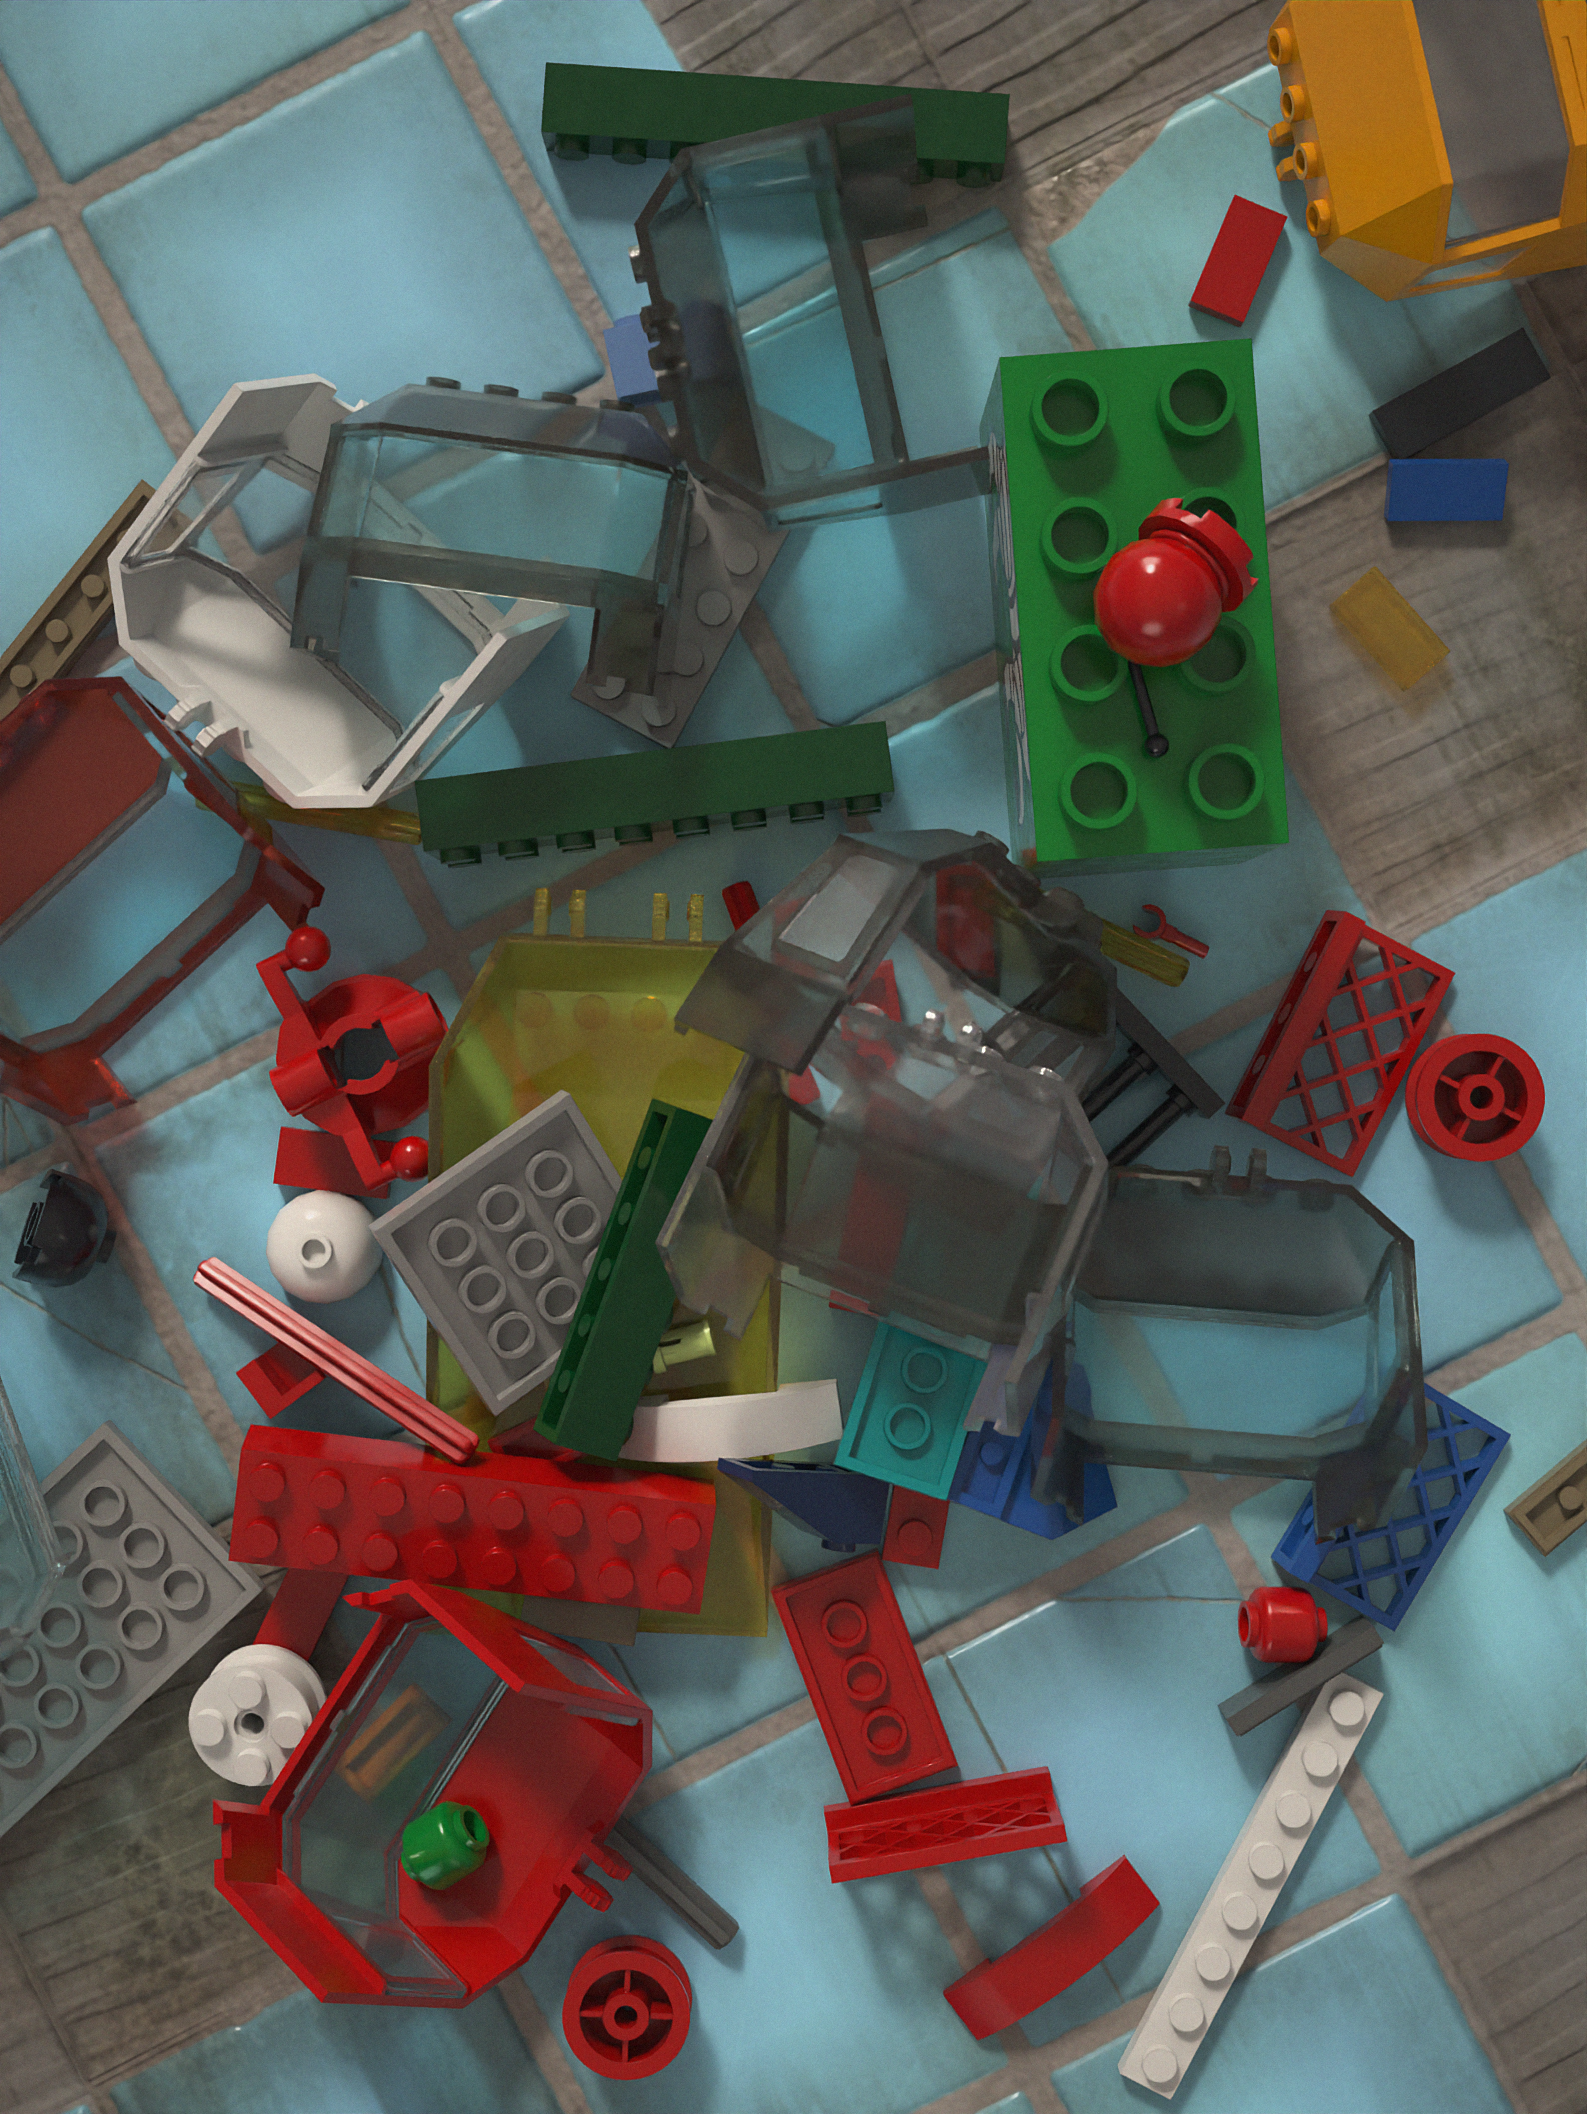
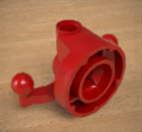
M303 926L297 928L286 940L284 950L256 963L257 970L284 1019L279 1029L276 1053L277 1067L269 1071L276 1094L292 1117L302 1114L305 1119L329 1133L343 1137L352 1160L369 1192L397 1178L413 1183L426 1179L431 1175L436 1164L434 1148L427 1140L417 1136L402 1138L391 1150L390 1159L381 1163L371 1136L409 1126L435 1106L450 1080L454 1049L445 1017L428 991L424 993L399 978L360 974L332 982L309 1001L303 1000L286 971L295 968L301 972L310 973L321 969L330 958L331 944L327 935L317 927ZM380 1024H382L392 1047L400 1059L386 1060L380 1072L372 1078L362 1081L354 1079L345 1081L337 1068L334 1050L340 1049L345 1036L353 1029H381Z

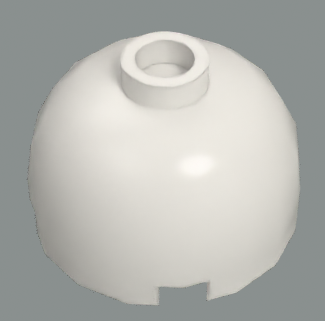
M317 1190L295 1197L280 1209L268 1231L266 1256L272 1275L285 1291L306 1302L331 1304L353 1297L370 1283L373 1275L376 1274L382 1263L383 1249L368 1228L371 1223L377 1220V1217L351 1194Z

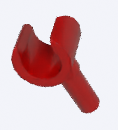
M1147 904L1141 907L1147 913L1156 915L1160 920V926L1154 932L1148 933L1132 925L1138 938L1147 942L1156 941L1160 938L1202 959L1205 958L1210 948L1208 945L1166 923V915L1158 906Z

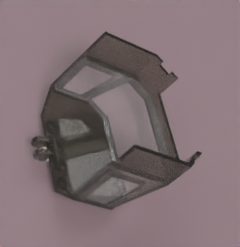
M949 828L839 834L831 847L719 946L674 1017L676 1025L673 1032L685 1037L688 1030L693 1029L800 1077L815 1056L843 1079L847 1085L811 1142L830 1154H833L837 1145L843 1147L865 1161L860 1172L880 1185L1000 1240L1116 1049L1117 968L1099 951L1103 945L1099 938H1102L1101 934L1105 925L1096 913L1089 912L1084 908L1083 900L1073 891L1069 892L1067 889L1058 886L1043 894L1038 889L1041 885L1040 879L1027 869L1013 864L1006 857L1009 848L1002 841L984 831H977L974 836Z

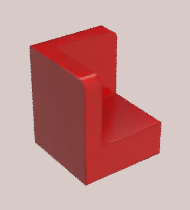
M279 1342L236 1372V1375L269 1419L275 1417L328 1377L325 1373Z

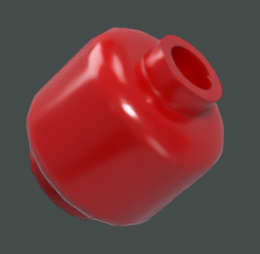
M1261 1586L1257 1587L1250 1594L1248 1601L1240 1603L1238 1609V1635L1240 1643L1243 1647L1250 1648L1253 1656L1259 1661L1266 1663H1303L1314 1655L1318 1642L1326 1640L1328 1622L1325 1609L1323 1607H1316L1314 1598L1305 1588Z

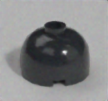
M49 1169L39 1186L48 1190L45 1202L32 1203L14 1263L20 1266L12 1273V1278L34 1285L56 1288L73 1285L85 1278L96 1261L106 1264L113 1250L117 1231L107 1228L109 1211L103 1195L90 1183L80 1178Z

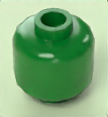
M452 1801L440 1803L405 1827L402 1836L403 1852L401 1853V1862L404 1870L411 1879L417 1882L421 1881L431 1889H447L484 1864L487 1854L486 1846L490 1840L486 1823L482 1816L471 1806H462Z

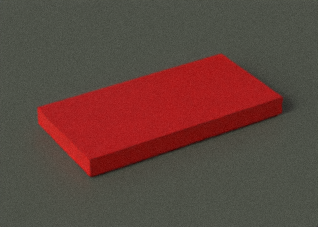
M878 1548L771 1587L772 1597L850 1805L958 1766L956 1756Z

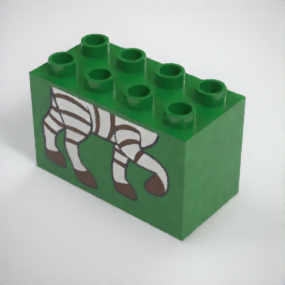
M1252 338L999 357L980 422L979 432L1013 881L1241 864L1288 844L1289 831ZM1180 498L1183 499L1181 510L1189 511L1199 518H1202L1208 510H1211L1238 532L1254 556L1246 567L1250 577L1258 578V584L1235 611L1223 612L1221 614V621L1209 642L1188 660L1164 667L1141 665L1159 732L1167 737L1169 741V750L1166 755L1161 758H1153L1146 753L1144 743L1148 736L1129 673L1128 660L1110 649L1097 628L1094 616L1093 591L1105 565L1111 557L1132 541L1139 540L1138 528L1161 500Z

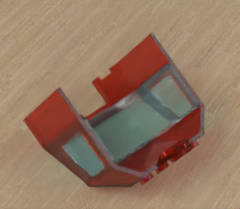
M122 676L46 679L33 692L24 696L19 704L0 721V1093L64 1126L87 1120L90 1108L111 1102L116 1110L138 1103L102 1055L267 903L293 932L297 928L309 926L306 922L309 911L320 906L325 887L280 834L208 756L201 758L192 750L191 746L194 741L184 730L173 732L164 723L167 714Z

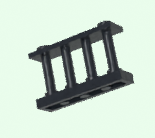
M1065 934L1046 951L1054 960L1047 966L1050 972L986 1032L974 1021L968 1023L963 1030L970 1039L963 1046L986 1070L995 1063L1082 1156L1088 1165L1081 1172L1103 1196L1113 1190L1118 1196L1125 1198L1132 1190L1118 1176L1183 1115L1189 1118L1196 1112L1201 1118L1210 1119L1226 1103L1068 934ZM1078 986L1093 1002L1087 1008L1089 1015L1027 1073L1023 1074L1001 1049L1065 989L1071 992ZM1118 1028L1132 1043L1126 1050L1129 1056L1063 1117L1040 1091L1104 1031L1110 1034ZM1157 1070L1171 1085L1165 1092L1168 1098L1102 1159L1079 1133L1144 1072L1150 1076Z

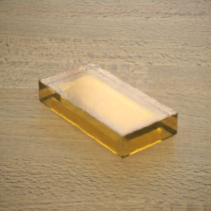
M1373 566L1328 606L1403 692L1408 690L1451 652L1376 566Z

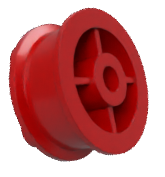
M1459 1034L1449 1036L1434 1043L1415 1061L1408 1075L1405 1087L1407 1116L1414 1131L1423 1142L1445 1156L1469 1161H1493L1516 1152L1529 1141L1537 1130L1545 1106L1543 1079L1533 1059L1514 1042L1492 1034ZM1477 1088L1480 1093V1101L1474 1107L1470 1101V1095L1473 1089Z
M619 1935L607 1938L591 1947L575 1965L569 1979L563 2003V2030L573 2053L592 2071L615 2080L641 2079L665 2068L680 2052L688 2035L692 2007V1988L688 1973L680 1959L668 1947L649 1937ZM630 2006L634 2010L627 2011L622 2009L621 2007Z

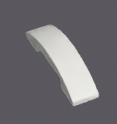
M829 1379L780 1384L777 1392L669 1401L668 1394L642 1396L639 1398L633 1415L634 1426L628 1442L622 1446L618 1458L650 1462L718 1461L719 1458H749L788 1452L841 1439L844 1430V1420L838 1380Z

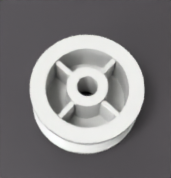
M255 1644L239 1648L219 1662L193 1698L189 1711V1731L194 1747L202 1760L214 1772L227 1780L246 1786L271 1785L327 1700L325 1687L314 1668L301 1656L286 1648L269 1644Z

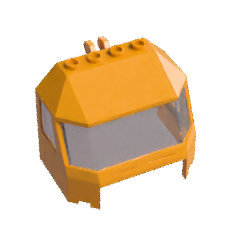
M1586 0L1286 1L1269 28L1267 39L1269 59L1274 66L1278 67L1282 85L1280 108L1284 121L1273 125L1268 133V137L1272 147H1286L1295 143L1293 155L1281 160L1279 165L1276 166V173L1280 182H1290L1296 179L1303 180L1308 200L1306 224L1311 236L1316 237L1320 256L1386 302L1587 265Z

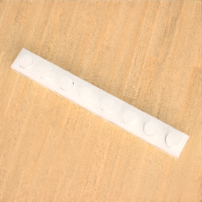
M1344 1671L1313 1691L1117 2065L1120 2074L1169 2100L1172 2099L1384 1695L1379 1688Z

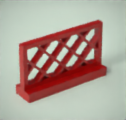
M1326 910L1224 1114L1287 1144L1347 1176L1353 1177L1455 972L1365 925L1366 922L1347 911ZM1364 939L1378 947L1384 970L1358 979L1352 958L1361 940ZM1392 955L1405 961L1406 963L1395 966V962ZM1418 968L1433 976L1434 978L1424 998L1407 1004L1398 975ZM1345 974L1347 983L1339 986ZM1387 979L1395 1009L1369 1017L1361 987ZM1350 992L1359 1021L1332 1030L1327 1008L1333 997ZM1417 1011L1413 1020H1411L1409 1013ZM1398 1017L1404 1038L1398 1050L1381 1055L1372 1026ZM1318 1026H1320L1322 1034L1314 1036ZM1362 1030L1370 1059L1344 1068L1335 1039ZM1325 1043L1333 1072L1306 1081L1301 1060L1308 1048ZM1391 1062L1386 1072L1384 1064ZM1373 1068L1378 1090L1372 1101L1355 1106L1346 1077ZM1294 1077L1296 1085L1288 1088L1292 1078ZM1336 1081L1344 1110L1318 1119L1309 1090ZM1299 1094L1307 1123L1289 1130L1271 1123L1270 1121L1280 1101ZM1366 1113L1360 1124L1358 1115ZM1348 1120L1353 1139L1343 1159L1327 1152L1321 1128ZM1311 1133V1137L1314 1144L1300 1138L1299 1136Z
M1048 1766L876 1796L854 1805H850L848 1801L824 1806L828 1835L829 1871L832 1884L1068 1842L1064 1821L1053 1792Z

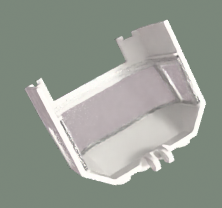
M315 373L234 383L108 557L109 575L119 645L134 658V665L143 675L161 683L177 699V704L168 712L164 723L173 732L187 728L195 720L202 722L206 726L197 735L191 746L193 751L201 758L214 754L222 747L233 759L249 766L263 780V786L271 796L283 803H288L293 809L373 807L414 787L415 781L422 780L523 674L568 619L570 613L564 600L556 596L551 598L548 590L555 581L549 568H546L538 574L509 612L503 615L342 463L380 409L362 399L355 408L334 397L337 392L335 384Z

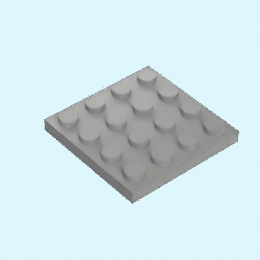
M564 1090L557 1092L368 1226L481 1401L494 1416L500 1414L553 1374L622 1183L621 1177L572 1096Z

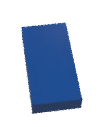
M1389 459L1384 517L1387 521H1502L1509 463L1505 459Z

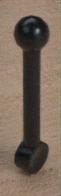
M1128 660L1129 673L1148 736L1144 743L1145 751L1150 757L1161 758L1169 750V741L1167 737L1159 732L1141 665L1133 664Z

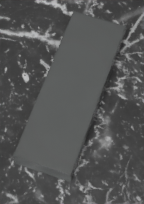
M1361 1614L1328 1635L1324 1642H1318L1314 1655L1308 1661L1303 1663H1284L1217 1706L1236 1736L1240 1735L1241 1737L1383 1647L1382 1644L1384 1642L1374 1626Z

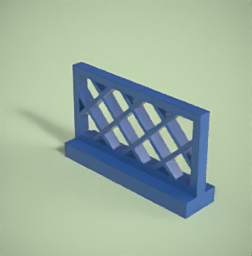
M1386 1361L1272 1553L1271 1558L1290 1574L1306 1583L1313 1584L1395 1632L1511 1434L1408 1372ZM1423 1395L1436 1403L1441 1426L1414 1434L1410 1415ZM1449 1411L1463 1420L1452 1423ZM1478 1428L1489 1435L1477 1456L1460 1461L1454 1434ZM1402 1431L1403 1437L1397 1439L1398 1435ZM1443 1437L1449 1464L1422 1472L1416 1445ZM1406 1448L1411 1475L1384 1483L1381 1464L1386 1455L1390 1452ZM1468 1471L1466 1476L1464 1477L1463 1472ZM1452 1476L1455 1494L1450 1503L1431 1510L1425 1483ZM1373 1481L1374 1486L1367 1488L1370 1482ZM1414 1487L1420 1513L1393 1521L1387 1494ZM1377 1498L1382 1524L1355 1532L1351 1514L1357 1504ZM1439 1520L1437 1525L1434 1527V1521ZM1423 1525L1426 1543L1421 1552L1417 1555L1401 1559L1396 1533ZM1343 1530L1344 1536L1338 1537ZM1385 1536L1391 1562L1363 1570L1358 1544ZM1348 1548L1353 1574L1330 1580L1317 1573L1329 1552ZM1409 1570V1572L1407 1573V1575H1406V1577H1405L1404 1571ZM1394 1574L1397 1592L1386 1611H1383L1371 1604L1366 1582ZM1356 1585L1358 1596L1345 1588Z

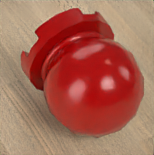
M1171 498L1161 500L1138 528L1139 540L1132 541L1114 554L1105 565L1093 591L1095 624L1110 649L1133 664L1164 667L1185 662L1209 642L1221 621V614L1223 612L1235 611L1257 586L1258 578L1250 577L1246 567L1254 558L1251 549L1238 532L1213 511L1208 510L1202 518H1199L1189 511L1181 510L1183 499Z

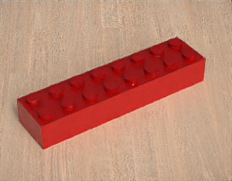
M250 1424L240 1453L228 1561L400 1581L412 1579L435 1585L700 1615L716 1512L714 1479L481 1451H475L469 1461L467 1460L464 1464L459 1465L430 1445Z

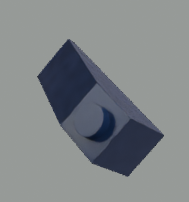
M741 1458L718 1459L717 1470L799 1530L822 1538L821 1547L837 1552L853 1553L855 1552L856 1544L880 1545L889 1483L834 1466L830 1462Z

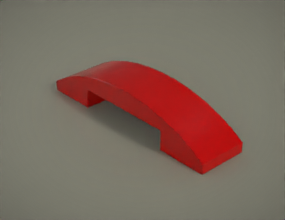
M1125 1855L1079 1888L1081 1896L993 1963L989 1958H986L943 1991L944 1997L977 2041L1020 2020L1072 1985L1117 1948L1160 1904L1158 1898Z

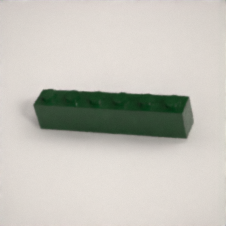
M652 1098L533 1430L555 1445L617 1462L622 1446L628 1442L634 1426L633 1415L641 1392L651 1381L654 1370L653 1359L660 1339L668 1331L672 1323L673 1303L681 1281L686 1278L693 1264L692 1250L701 1225L708 1220L713 1208L712 1195L719 1175L731 1159L735 1127Z

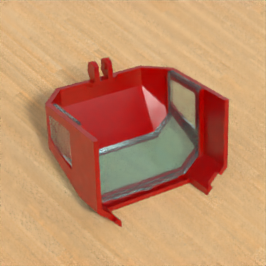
M408 1579L389 1584L388 1589L372 1593L361 1591L342 1596L352 1607L381 1613V1615L260 1805L213 1799V1825L221 1826L222 1858L214 1860V1887L321 2003L463 2009L529 1961L572 1891L593 1909L603 1913L605 1910H608L614 1901L613 1896L598 1881L584 1874L592 1861L601 1867L608 1876L622 1882L628 1879L634 1868L618 1851L604 1844V1841L652 1767L653 1710L577 1644L570 1643L462 1592ZM444 1801L457 1802L462 1806H471L482 1816L489 1831L490 1840L486 1846L487 1854L484 1864L444 1890L431 1889L421 1881L417 1882L411 1879L401 1862V1853L403 1852L402 1836L405 1827Z

